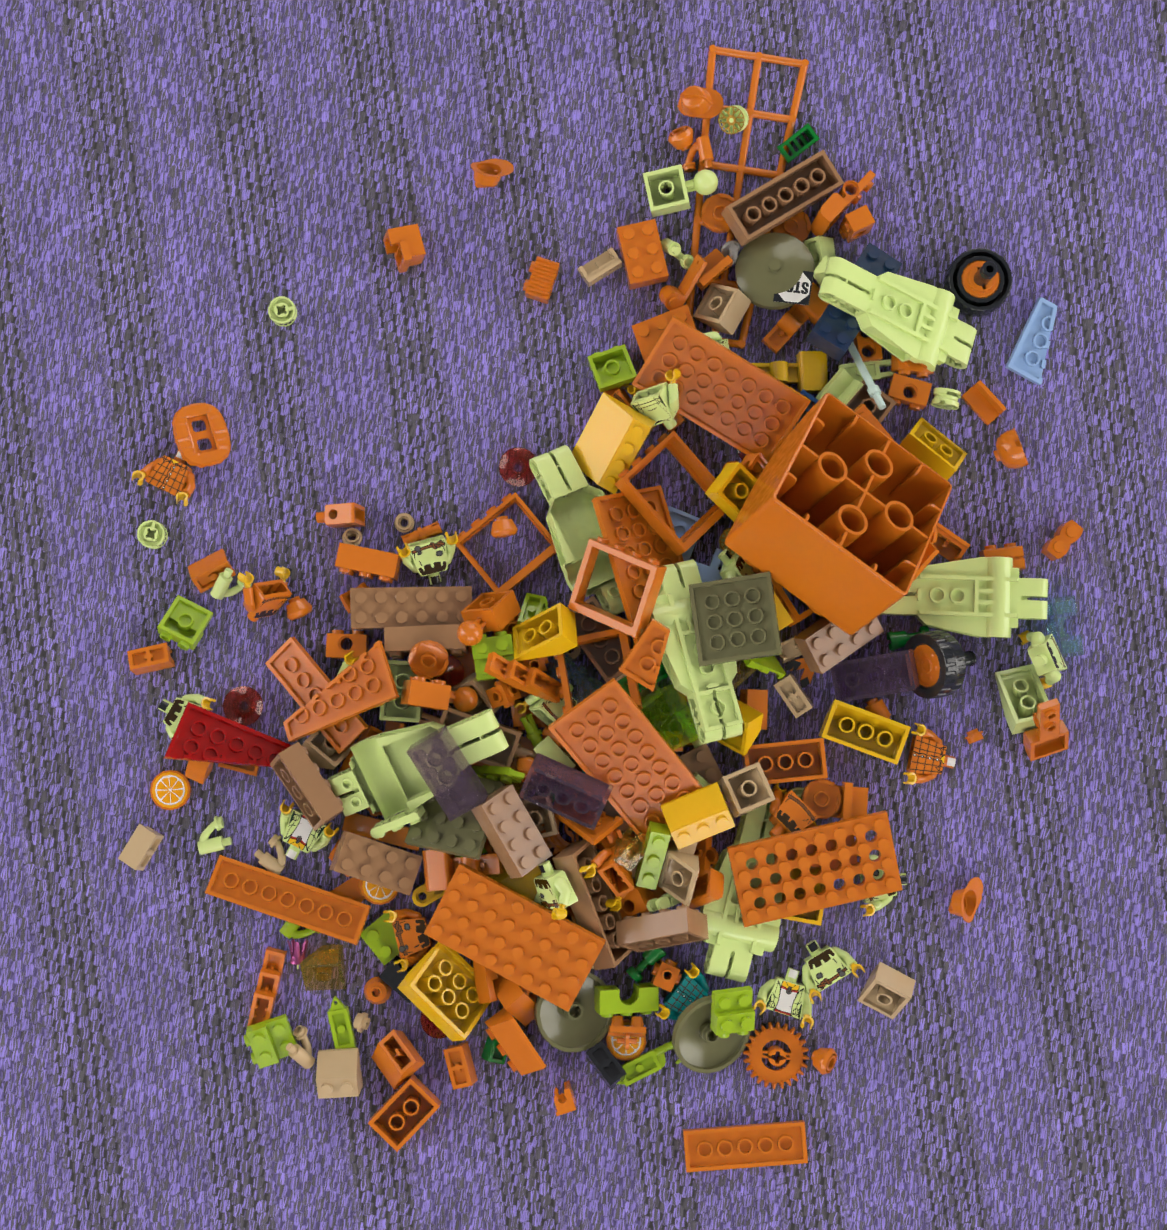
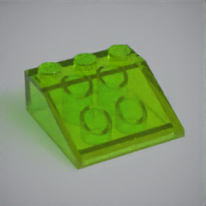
M673 684L641 697L643 709L640 710L673 751L699 740L688 699L684 694L677 691Z

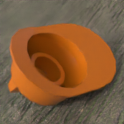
M694 85L689 86L680 94L677 107L684 116L711 119L722 111L724 102L721 94L716 90Z
M497 158L471 164L477 188L495 187L502 176L514 171L512 163Z
M979 877L972 878L966 888L954 891L951 897L949 913L963 917V920L967 923L973 920L982 900L983 883Z

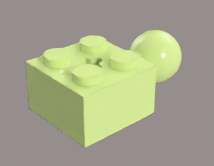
M681 164L643 173L652 217L691 209L688 197L689 192L697 191L701 195H710L718 186L716 174L707 169L699 171L694 176V179L685 181ZM669 188L670 192L665 194V189Z

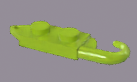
M472 765L467 769L468 773L475 777L501 781L509 785L512 782L521 783L525 777V773L515 771L510 767Z
M334 996L327 1014L335 1049L357 1048L349 1008Z
M672 1041L651 1049L639 1057L622 1064L621 1066L627 1074L625 1079L617 1084L627 1087L661 1070L666 1063L664 1053L673 1049ZM678 1059L676 1064H680L681 1061Z

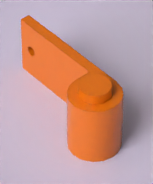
M696 255L678 288L666 285L660 290L659 299L669 311L684 305L704 271L707 261L701 255Z

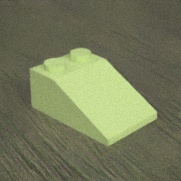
M1030 664L995 672L1004 715L1012 735L1037 728L1033 720V713L1037 712V704L1049 700L1034 665Z

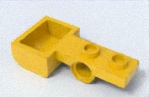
M800 351L796 355V363H788L787 361L752 363L784 384H797V392L799 393L804 389L809 394H818L828 383L827 354L822 351Z

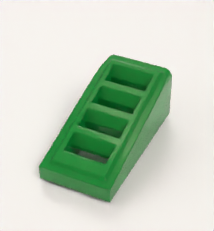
M807 123L780 144L777 149L787 163H790L817 142L819 137L809 123ZM802 132H804V133L806 134V136L809 138V140H810L809 143L805 140V138H804L803 135L801 134ZM797 136L800 138V140L802 141V143L805 145L804 147H802V146L799 144V142L796 140V137H797ZM791 141H793V143H794V144L796 145V147L798 148V151H797V152L795 151V149H794V148L792 147V145L790 144ZM787 145L789 150L792 152L793 155L791 157L783 148L784 146Z

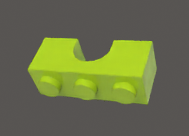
M649 821L645 835L643 857H639L635 872L636 886L656 890L671 838L668 825Z
M651 982L633 983L631 997L626 1000H620V989L615 985L594 986V1010L601 1017L605 1018L613 1017V1014H620L622 1016H632L633 1013L637 1012L643 1015L652 1014V1011H659V987Z

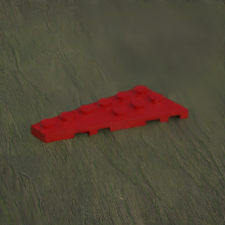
M188 702L163 759L271 767L270 763L274 758L292 745Z

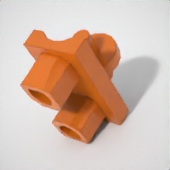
M613 1016L611 1026L608 1029V1036L617 1037V1044H624L625 1050H629L630 1044H637V1038L630 1037H645L646 1027H644L641 1016L631 1017V1026H623V1016Z

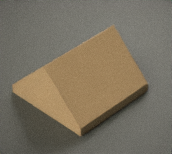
M672 850L667 851L658 884L660 888L687 906H690L699 874V856Z

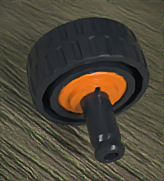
M983 248L969 249L955 258L948 267L943 280V289L954 294L955 302L953 306L959 309L961 314L969 315V317H982L994 312L1008 298L1009 292L1012 289V272L1004 258L995 251Z
M940 630L926 631L913 635L906 642L901 656L902 673L907 685L916 695L925 699L941 698L955 693L963 684L966 667L973 666L976 663V655L973 651L963 652L961 645L951 634Z

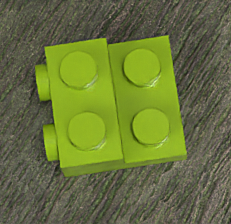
M625 344L614 346L603 352H596L587 357L600 393L631 383L637 375Z
M177 595L157 626L159 636L167 642H170V640L177 642V646L182 650L188 651V649L194 651L204 635L203 631L213 617V612Z
M507 631L495 632V636L487 637V634H483L482 640L472 646L477 682L497 679L484 672L489 653L495 652L508 661L514 660L513 639L511 634H507Z
M750 986L712 991L710 1029L716 1036L728 1038L732 1033L747 1035L749 1031L755 1029V1011L752 1008L753 989Z
M286 1014L247 1026L246 1035H244L246 1046H251L253 1051L251 1053L252 1062L254 1065L258 1064L259 1069L279 1063V1059L289 1056V1051L286 1050L287 1044H297Z

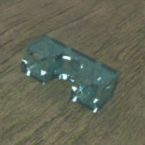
M1075 595L1046 600L1048 601L1047 616H1049L1050 622L1047 625L1048 634H1053L1062 657L1084 655L1081 635L1071 636L1064 630V621L1068 617L1078 615Z
M564 653L568 678L574 679L578 685V691L573 698L579 704L602 687L603 683L596 678L590 677L588 671L583 666H577L573 662L572 657ZM553 658L546 666L547 671L543 672L561 682V679H558L556 674V667H559L558 660Z

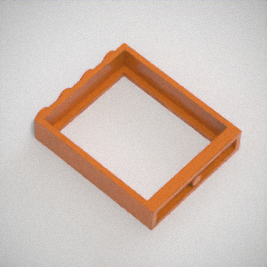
M672 431L668 435L666 433L662 434L656 440L658 442L656 446L653 444L644 451L646 455L643 458L637 457L631 463L633 467L630 470L624 469L618 475L620 479L615 485L671 550L679 556L686 552L725 513L714 504L694 525L678 538L630 483V480L662 450L667 448L703 491L706 492L716 478L677 433Z

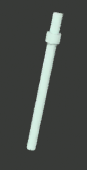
M852 342L848 350L868 387L867 392L870 398L874 399L878 409L883 410L886 408V404L881 397V390L878 385H875L854 342Z

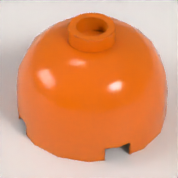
M1015 428L1004 432L997 438V450L993 451L997 462L1001 461L1005 467L1010 469L1029 465Z

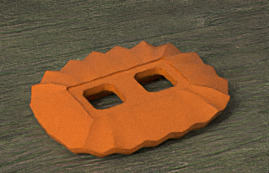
M194 403L180 408L174 414L172 426L175 443L182 459L190 466H197L199 468L221 464L228 458L231 450L230 436L225 420L216 407L208 403ZM204 421L206 430L195 432L192 422ZM209 439L212 448L200 450L197 441Z

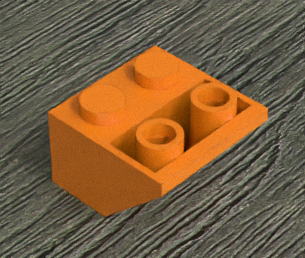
M394 1029L377 1044L371 1057L394 1090L425 1064V1061L405 1033Z

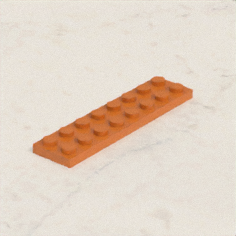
M219 855L205 894L354 945H357L371 909V906L222 855Z

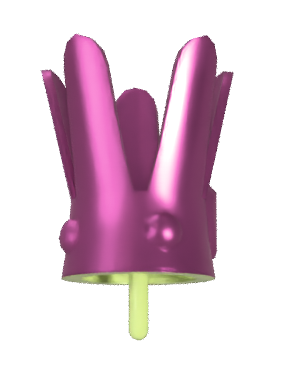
M292 939L291 949L290 942L287 940L291 954L290 964L297 965V969H299V965L306 964L305 954L308 940L305 939L301 951L299 942H295Z

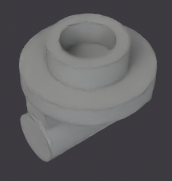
M728 241L721 248L722 255L724 257L729 255L733 260V265L736 264L738 258L739 242Z

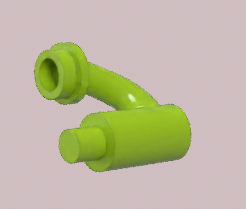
M285 922L279 930L289 939H301L316 933V931L310 929L299 931L298 928L300 926Z

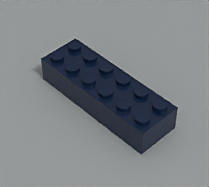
M869 242L855 265L879 276L886 272L896 274L902 263ZM828 304L805 341L839 362L857 336L860 327L856 317Z

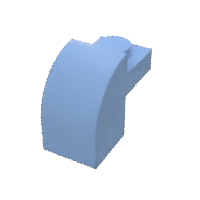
M716 548L710 566L696 562L702 583L721 580L722 577L718 567L722 568L723 563L718 558V555L723 550Z

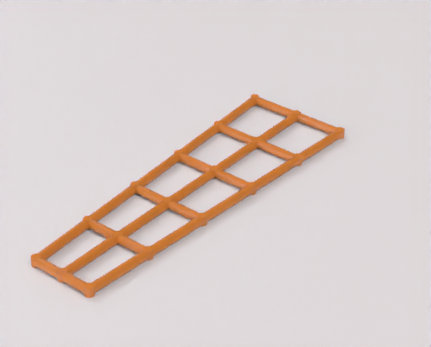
M710 45L705 88L713 89L716 55L754 60L746 109L749 121L743 130L738 165L712 161V169L736 173L733 198L738 200L741 198L744 174L774 179L784 173L787 161L781 153L777 171L746 166L753 118L787 123L783 142L793 135L809 61L807 59L800 60ZM762 62L800 68L789 115L754 110ZM702 119L701 136H709L710 119ZM787 145L784 146L783 148L786 150L787 153H789V148L787 147ZM700 157L698 172L705 169L704 163L700 162ZM697 191L690 254L694 259L699 252L701 225L705 226L701 219L704 195L699 194ZM731 230L727 232L726 242L734 241V234ZM729 269L720 276V279L717 278L712 282L739 289L736 281L728 280ZM695 286L686 300V304L690 308L692 317L694 309ZM750 303L744 314L739 340L728 339L729 347L739 349L745 347L754 304Z

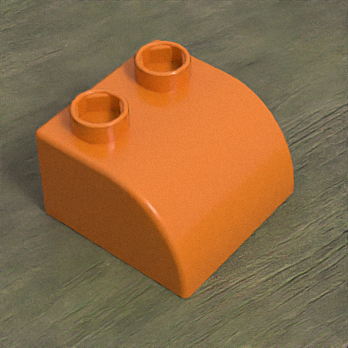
M826 393L790 432L761 472L725 539V545L741 556L749 566L763 573L770 572L772 580L803 601L815 614L825 617L842 631L852 635L907 595L951 493L952 485L835 396Z

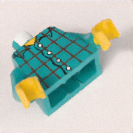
M690 963L692 965L691 970L687 971L684 969L679 984H674L672 991L662 1001L664 1005L659 1004V1007L662 1008L661 1012H655V1015L663 1020H677L684 1009L691 1003L702 997L709 996V986L706 978L694 963Z

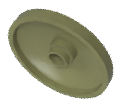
M767 233L746 244L741 250L736 261L735 276L739 290L752 301V304L764 309L779 310L794 304L774 302V294L785 292L794 287L800 280L802 272H814L815 266L811 252L799 239L785 233Z
M589 972L568 1012L537 996L534 1016L541 1036L551 1046L565 1052H581L599 1043L607 1034L609 1026H611L612 1017H601L594 1010V986L606 984L599 977Z
M712 995L702 997L686 1007L678 1017L672 1033V1045L676 1056L684 1066L698 1073H713L731 1065L744 1051L745 1044L748 1043L750 1031L747 1035L732 1033L728 1038L716 1036L710 1029Z

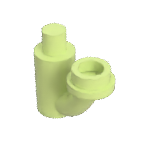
M664 238L661 241L663 251L678 259L682 268L689 269L694 260L693 256L689 254L684 255L681 253L679 243L669 238Z
M226 568L224 572L219 574L210 594L212 597L222 600L224 597H230L242 591L244 583L237 580L238 585L229 588L233 580L231 576L233 570Z
M214 816V821L200 835L197 843L200 855L225 850V846L232 845L231 837L223 838V836L209 839L210 834L215 829L220 831L224 828L222 816Z

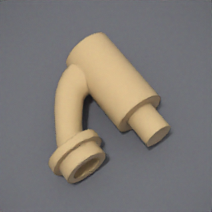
M274 834L268 844L271 845V848L275 846L278 859L268 852L263 853L260 849L255 852L254 856L259 859L258 863L269 872L280 875L286 867V855L280 841L282 836Z
M299 1025L294 1029L293 1035L296 1040H301L303 1048L298 1044L288 1043L286 1050L289 1051L288 1055L303 1068L309 1069L314 1065L315 1058L312 1056V1047L307 1036L308 1029L305 1026Z

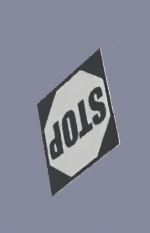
M803 271L797 284L785 292L774 294L773 301L809 305L814 272Z

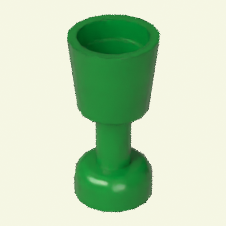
M921 626L918 632L907 634L906 631L887 632V640H891V644H888L890 651L903 648L913 635L929 631L928 626Z
M662 948L644 951L642 954L644 959L636 967L630 966L626 972L637 983H640L643 979L641 973L649 964L654 966L667 953Z

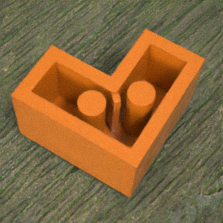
M498 974L499 978L492 980L497 998L505 1010L526 1027L535 1019L534 1009L537 995L534 993L530 994L531 992Z

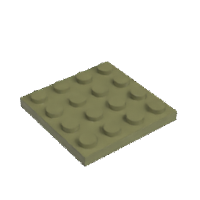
M770 572L689 585L700 667L782 654Z
M460 774L455 783L421 804L426 812L421 817V821L410 826L405 843L411 846L479 860L487 837L470 808L498 788L506 785L501 781Z

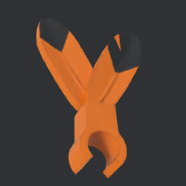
M804 658L790 661L785 665V669L796 671L804 668L800 685L802 688L807 687L812 680L814 672L810 671Z

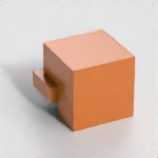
M418 224L387 229L383 239L387 255L394 254L399 273L406 272L409 266L421 264L426 252Z
M842 782V786L836 785L842 794V804L839 811L832 818H840L841 821L867 815V787L853 786L851 782Z

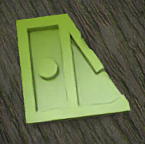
M526 593L517 625L547 610L548 601L546 597Z
M775 655L743 660L746 666L758 669L765 674H768L770 671L776 673L777 679H783L787 675Z
M384 913L361 933L362 939L384 966L399 954L393 925L383 921L389 919V913Z

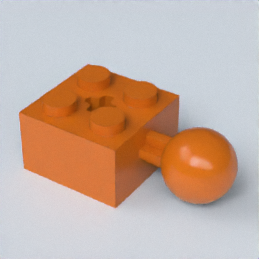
M514 591L481 593L461 611L464 622L459 625L457 630L459 641L466 646H474L482 640L483 633L503 631L505 626L509 622L514 621L515 617L521 612Z
M410 676V680L403 681L400 704L448 710L449 703H453L457 710L470 712L478 703L476 691L468 686L451 691V686L446 685V681L434 679L426 682L424 677Z

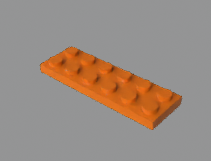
M290 637L265 663L300 707H304L312 700L311 698L316 693L319 694L324 690L325 686L331 681L295 637ZM358 714L322 729L320 732L334 749L341 754L369 726Z
M804 1120L683 1129L686 1173L808 1163Z

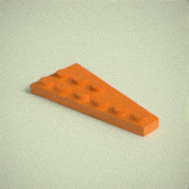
M378 640L368 652L360 655V658L354 664L345 668L325 686L324 690L319 694L316 693L309 703L304 707H300L283 722L289 742H294L399 698L382 641Z

